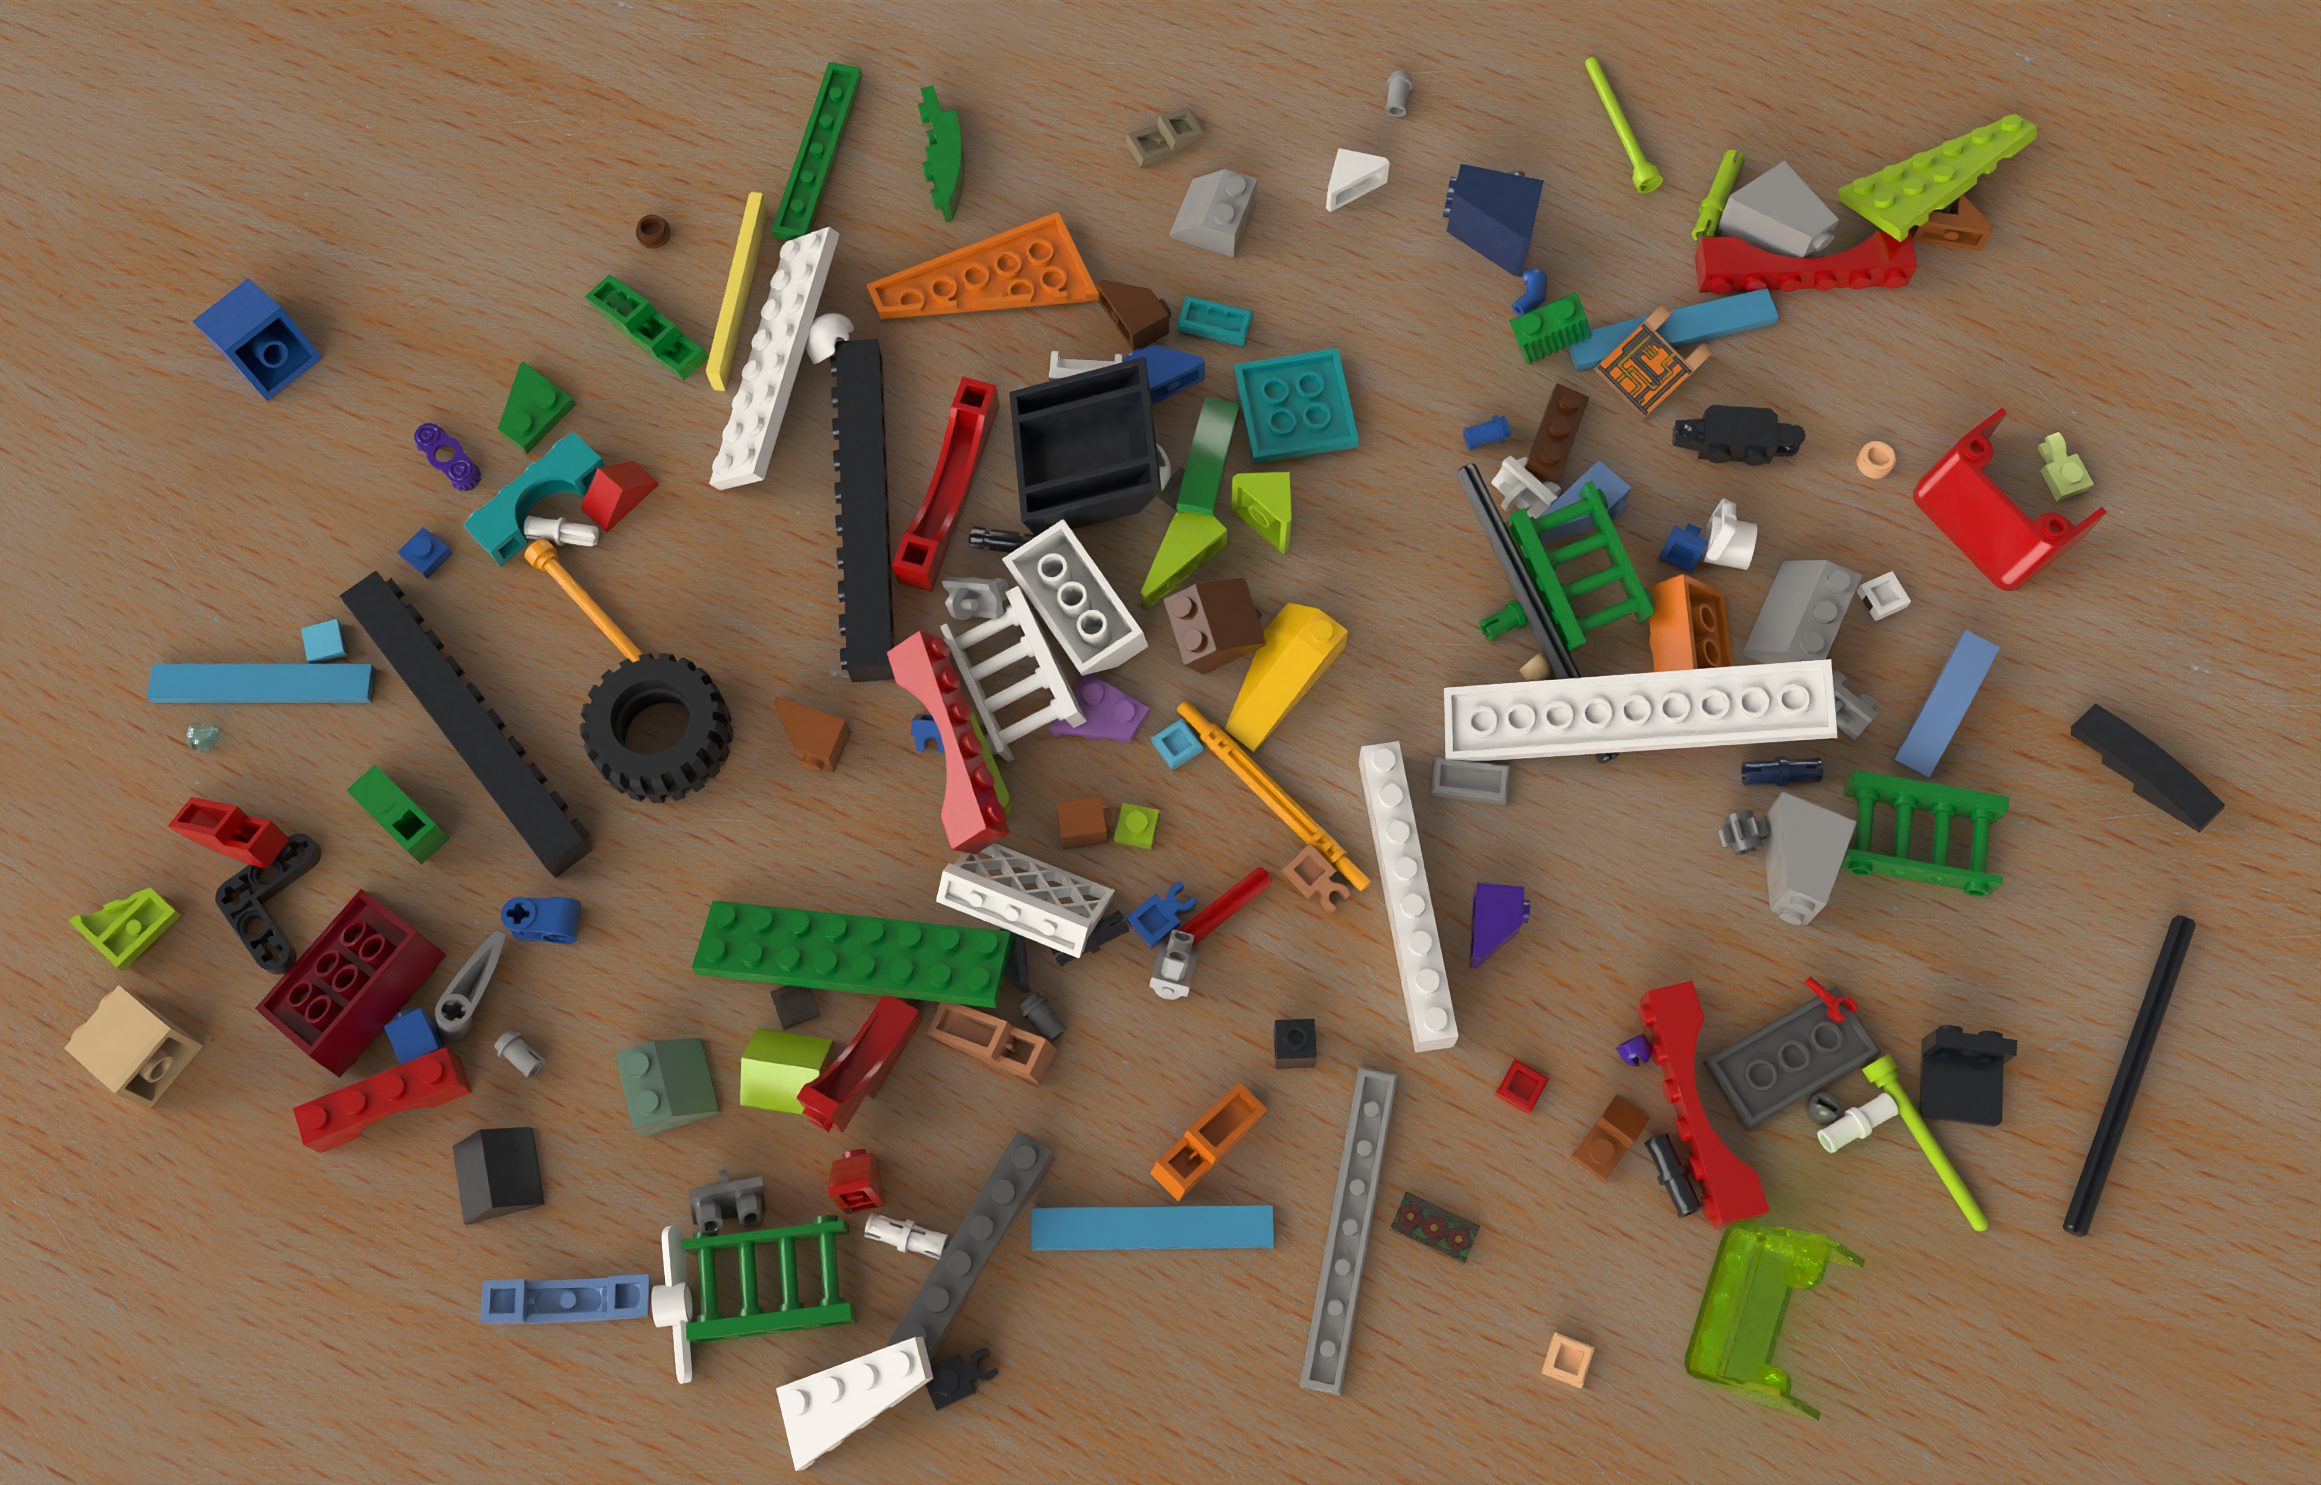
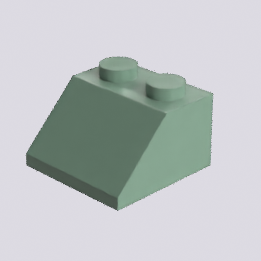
M701 1038L652 1041L615 1053L633 1129L643 1137L720 1113Z

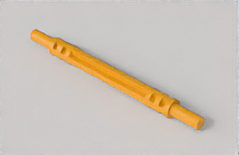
M1187 700L1179 705L1177 712L1201 734L1200 739L1307 845L1310 843L1360 892H1363L1371 884L1372 881L1346 857L1347 851L1321 828L1216 723L1211 724Z

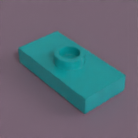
M1186 295L1177 322V331L1244 347L1253 320V311Z

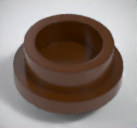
M652 214L640 219L636 228V237L642 246L655 249L662 247L669 241L671 229L666 220Z

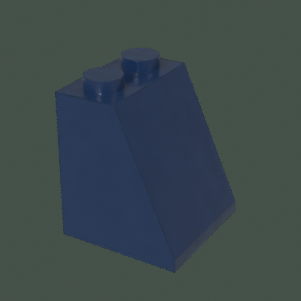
M1461 164L1458 178L1451 176L1443 212V217L1449 218L1447 232L1513 276L1521 277L1544 180Z

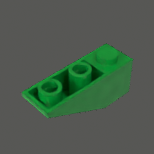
M376 765L371 767L347 789L351 796L421 865L450 839Z

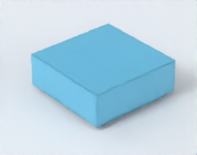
M338 619L301 629L306 658L309 664H320L348 656L342 624Z
M1182 718L1151 737L1152 744L1172 771L1203 752V746Z

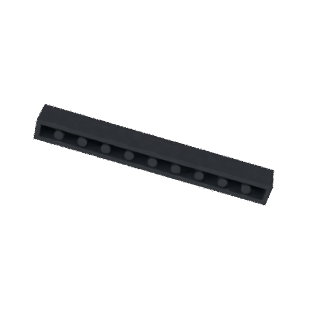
M878 339L836 342V356H830L832 377H837V387H831L833 408H838V418L832 419L834 440H839V450L833 451L835 472H840V482L834 483L836 504H841V515L835 516L837 536H842L843 547L837 548L836 554L838 569H843L844 580L838 581V597L840 603L845 602V614H839L840 635L846 636V648H840V663L842 670L848 671L852 683L895 679L887 652L895 647L883 358Z
M374 571L339 597L545 868L555 878L593 851L585 841L590 834L577 817L571 822L563 812L569 808L556 790L550 794L546 791L542 784L548 781L535 763H532L530 766L526 765L521 757L527 754V752L514 736L506 739L500 731L506 727L504 722L493 708L486 713L480 703L486 700L473 682L465 685L459 678L465 672L452 655L445 659L439 652L445 646L432 629L425 633L419 626L425 620L412 603L405 607L399 600L405 594L392 577L385 581L377 571Z

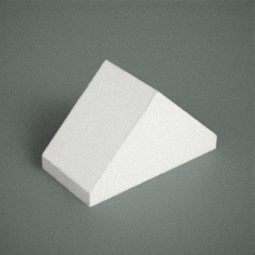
M1338 148L1327 192L1326 209L1329 213L1387 183L1390 165L1387 158Z

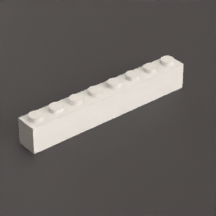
M1399 741L1362 746L1358 763L1414 1050L1417 1053L1454 1047L1459 1036Z

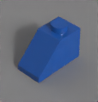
M1151 345L1145 349H1136L1129 353L1126 358L1122 359V362L1140 357L1146 358L1152 405L1205 380V362L1201 356Z

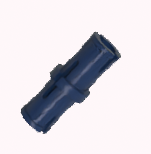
M1785 756L1777 757L1775 761H1743L1741 774H1746V777H1742V782L1744 785L1776 783L1777 786H1787L1789 782H1820L1823 777V768L1817 769V766H1821L1822 761L1819 757L1814 759L1787 760Z

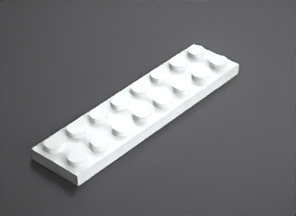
M831 227L789 240L781 248V259L777 271L770 282L771 290L768 300L761 310L762 319L758 331L751 342L752 350L749 360L742 370V382L732 402L733 410L730 420L723 431V442L719 454L712 465L713 473L709 484L719 490L761 481L765 478L840 235Z

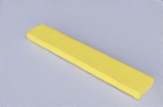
M751 192L749 194L706 368V374L714 390L726 391L769 213L763 193Z

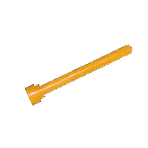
M546 538L532 543L527 548L524 557L533 568L540 569L543 572L547 571L631 662L639 661V655L643 653L558 562L557 549Z

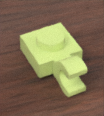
M2059 432L2045 437L2046 442L2037 446L2041 456L2047 462V465L2040 472L2056 502L2089 490L2094 483L2078 454L2067 457L2066 443Z

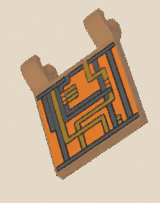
M1661 304L1634 332L1594 368L1643 420L1693 372L1704 364L1713 353L1706 344H1701L1684 360L1656 332L1672 315V310L1666 304Z

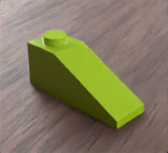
M1178 510L1173 516L1141 590V607L1145 611H1148L1227 545V529L1213 515Z

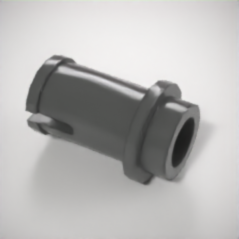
M1037 992L1020 1005L1023 1011L1022 1017L1024 1019L1028 1017L1041 1035L1052 1043L1067 1030V1027L1062 1024L1046 1003L1048 998L1046 996L1041 997Z

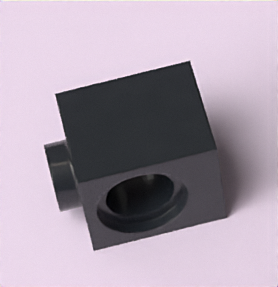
M1315 1019L1275 1020L1273 1030L1275 1069L1314 1068L1317 1059Z

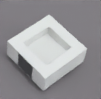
M1893 571L1868 581L1857 589L1858 595L1874 621L1905 609L1911 603Z

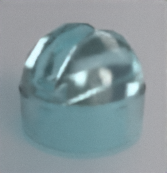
M189 723L186 730V743L192 750H197L199 747L201 752H207L215 746L219 728L204 723Z

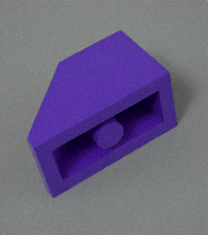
M1477 883L1473 893L1470 968H1478L1518 934L1523 923H1528L1530 900L1524 899V887Z

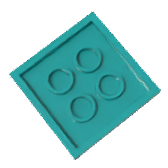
M1338 348L1234 364V375L1253 464L1358 448L1359 438Z

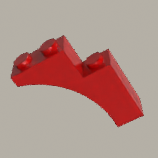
M881 997L867 1021L843 1053L820 1076L809 1083H805L797 1095L796 1099L804 1107L802 1114L809 1118L808 1121L827 1133L830 1132L832 1127L841 1133L844 1132L865 1096L867 1095L872 1099L875 1098L922 1022L923 1018L919 1010L896 997Z

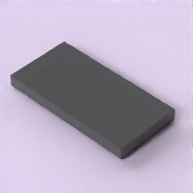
M1837 985L1828 990L1837 998L1844 997ZM1817 996L1703 1062L1746 1131L1882 1053L1855 1012L1851 1013L1842 1004H1839V1011L1847 1020L1835 1022L1828 1016V1005Z

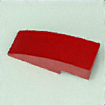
M191 797L168 825L174 832L204 847L235 860L265 869L269 867L290 840L271 820L247 816L235 805Z

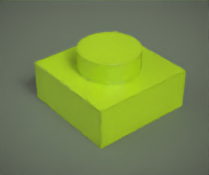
M1122 803L1114 842L1151 850L1159 820V810Z

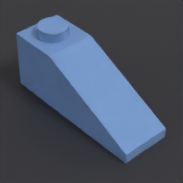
M1598 460L1539 517L1582 500L1579 492L1586 482L1592 480L1596 489H1601L1606 496L1608 502V509L1606 511L1609 517L1616 520L1629 506L1626 500L1631 487ZM1587 513L1541 532V537L1538 538L1543 545L1595 529Z

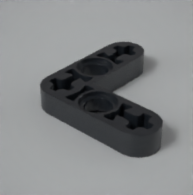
M302 833L289 836L290 840L269 865L277 867L278 875L272 883L261 884L260 874L265 868L248 865L225 881L218 888L215 896L218 908L256 963L267 972L275 975L288 972L296 962L297 953L264 905V902L318 864L321 858L319 844L308 835ZM301 845L305 848L306 854L302 859L297 857L298 852L296 851ZM282 857L287 860L286 863L291 866L290 869H287L279 861ZM248 881L258 889L256 893L250 890L251 887L247 885ZM236 891L240 893L239 899L241 902L238 905L232 903L233 897L231 895ZM255 918H264V930L259 935L248 936L247 926L249 922ZM270 942L272 946L281 951L279 953L281 958L279 962L275 963L271 960L273 956L264 944Z

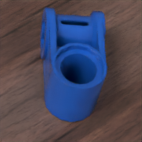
M516 897L507 901L503 906L501 920L518 940L570 944L577 940L581 902L567 897Z

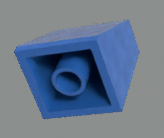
M249 278L192 321L218 352L266 401L323 358L284 309Z

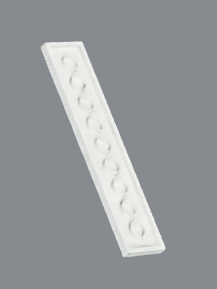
M1831 659L1444 688L1446 760L1476 762L1837 738Z

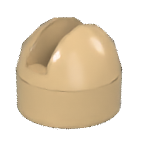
M1540 651L1519 672L1529 682L1544 681L1551 674V665L1547 657Z

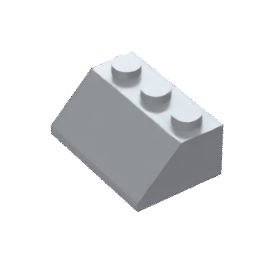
M1828 560L1783 561L1742 651V655L1763 664L1826 660L1862 575Z

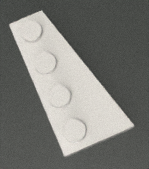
M923 1337L908 1339L776 1388L795 1471L805 1470L815 1463V1459L822 1454L833 1450L843 1443V1439L850 1434L864 1428L875 1420L874 1417L888 1407L895 1406L933 1379Z

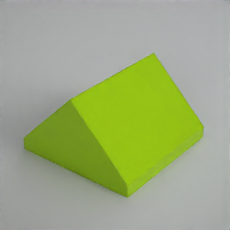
M1290 472L1237 473L1232 478L1231 511L1283 555L1289 551L1292 522Z
M757 1028L741 1058L740 1105L805 1116L802 1114L804 1107L796 1097L805 1083L813 1081L829 1068L834 1040Z

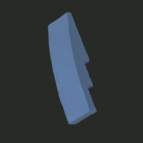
M1964 630L1927 694V699L1910 726L1911 729L1893 760L1927 778L1930 777L1985 678L2000 648L1999 646L1968 630Z

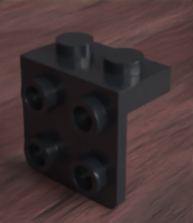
M1953 1025L1939 1026L1938 1029L1924 1037L1921 1047L1919 1104L1921 1115L1926 1118L1988 1127L1999 1125L2002 1122L2003 1064L2017 1056V1040L2003 1038V1034L1996 1031H1980L1978 1035L1963 1033V1028Z

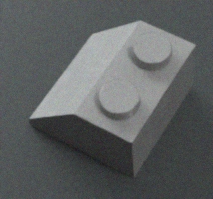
M1226 169L1192 179L1169 238L1234 258L1257 202L1258 179Z

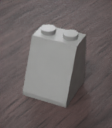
M1783 161L1729 196L1715 235L1717 237L1737 236L1754 247L1786 257H1825L1824 251L1835 237L1833 232L1839 219L1793 169Z
M1782 791L1764 815L1770 835L1766 836L1767 839L1763 840L1770 910L1780 914L1779 917L1790 924L1808 925L1828 902L1857 821Z

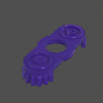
M425 423L416 430L414 439L417 449L419 451L422 450L427 455L428 461L435 469L441 470L447 476L455 489L468 491V489L472 490L474 486H478V482L481 480L480 469L463 452L462 446L456 439L449 437L441 427L434 423ZM452 446L455 449V454L451 460L447 462L436 460V452L439 448Z

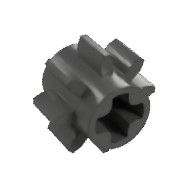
M1743 810L1727 815L1724 818L1726 825L1721 826V830H1718L1723 848L1732 846L1735 855H1745L1761 850L1763 848L1761 840L1767 839L1766 836L1770 835L1765 817L1756 819L1753 810Z

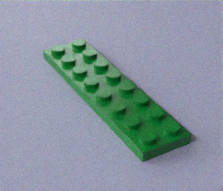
M713 900L692 969L695 975L997 1008L1012 936L1010 931Z

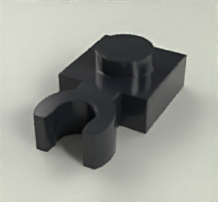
M987 1348L975 1351L970 1357L969 1362L964 1365L960 1355L957 1354L931 1366L933 1379L925 1385L936 1411H940L976 1394L971 1382L975 1380L988 1382L999 1375L996 1368L986 1373L981 1372L978 1368L979 1361L990 1355Z

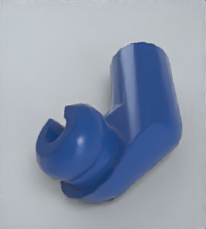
M1529 268L1523 274L1522 279L1526 280L1524 285L1527 286V293L1512 304V308L1518 316L1532 311L1546 299L1547 276L1540 268Z

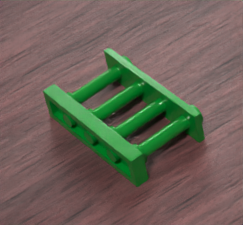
M1592 480L1586 482L1580 490L1579 495L1582 500L1536 519L1533 516L1529 517L1525 508L1511 513L1506 521V526L1570 654L1583 647L1586 643L1585 637H1587V632L1632 613H1635L1639 624H1643L1655 614L1653 611L1655 608L1654 599L1647 588H1642L1606 511L1608 509L1606 496L1601 489H1596ZM1587 513L1589 514L1597 533L1552 552L1548 549L1544 550L1538 538L1541 537V532ZM1604 547L1612 564L1611 567L1568 585L1559 583L1554 572L1556 565ZM1619 579L1628 598L1627 600L1584 618L1574 616L1569 605L1572 603V598Z
M1854 770L1845 781L1844 796L1855 798L1859 802L1855 847L1854 849L1847 848L1840 868H1846L1849 873L1858 876H1868L1874 873L1962 889L1965 894L1975 897L1987 896L2003 884V876L1988 874L1986 869L1990 824L1996 823L2008 812V796ZM1878 802L1892 804L1897 809L1893 856L1870 852L1874 806ZM1916 809L1931 811L1932 815L1935 816L1931 863L1909 859L1913 811ZM1954 816L1970 818V821L1974 823L1970 870L1947 866L1951 818Z
M824 1215L815 1217L814 1224L718 1236V1233L703 1235L699 1231L693 1233V1239L682 1240L681 1245L684 1251L689 1254L698 1253L701 1315L697 1316L698 1322L686 1323V1340L693 1344L857 1323L856 1307L850 1302L844 1303V1297H840L835 1236L850 1234L849 1225L844 1220H838L837 1215ZM819 1238L823 1299L819 1300L820 1306L804 1308V1303L799 1302L795 1241ZM779 1243L783 1304L779 1305V1312L763 1313V1308L759 1307L755 1246ZM738 1248L742 1309L738 1310V1317L723 1319L722 1313H718L715 1251Z

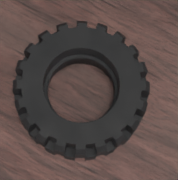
M651 653L639 655V661L631 662L628 658L619 662L621 668L615 672H612L610 669L601 676L604 682L600 686L593 685L589 691L588 696L592 701L590 704H583L581 716L585 720L580 725V734L585 741L583 747L604 779L608 780L611 786L621 794L627 792L631 799L641 802L645 800L646 796H648L652 803H664L665 796H671L674 801L685 798L684 792L691 788L695 792L704 788L705 785L702 781L707 776L714 779L720 772L717 763L719 760L723 762L727 760L730 750L726 743L733 741V729L730 725L732 718L719 689L703 668H696L694 662L684 657L680 658L677 662L673 654L661 653L659 659H654ZM658 703H676L689 710L690 720L684 735L669 749L654 754H639L630 751L626 747L625 739L630 723L647 707Z

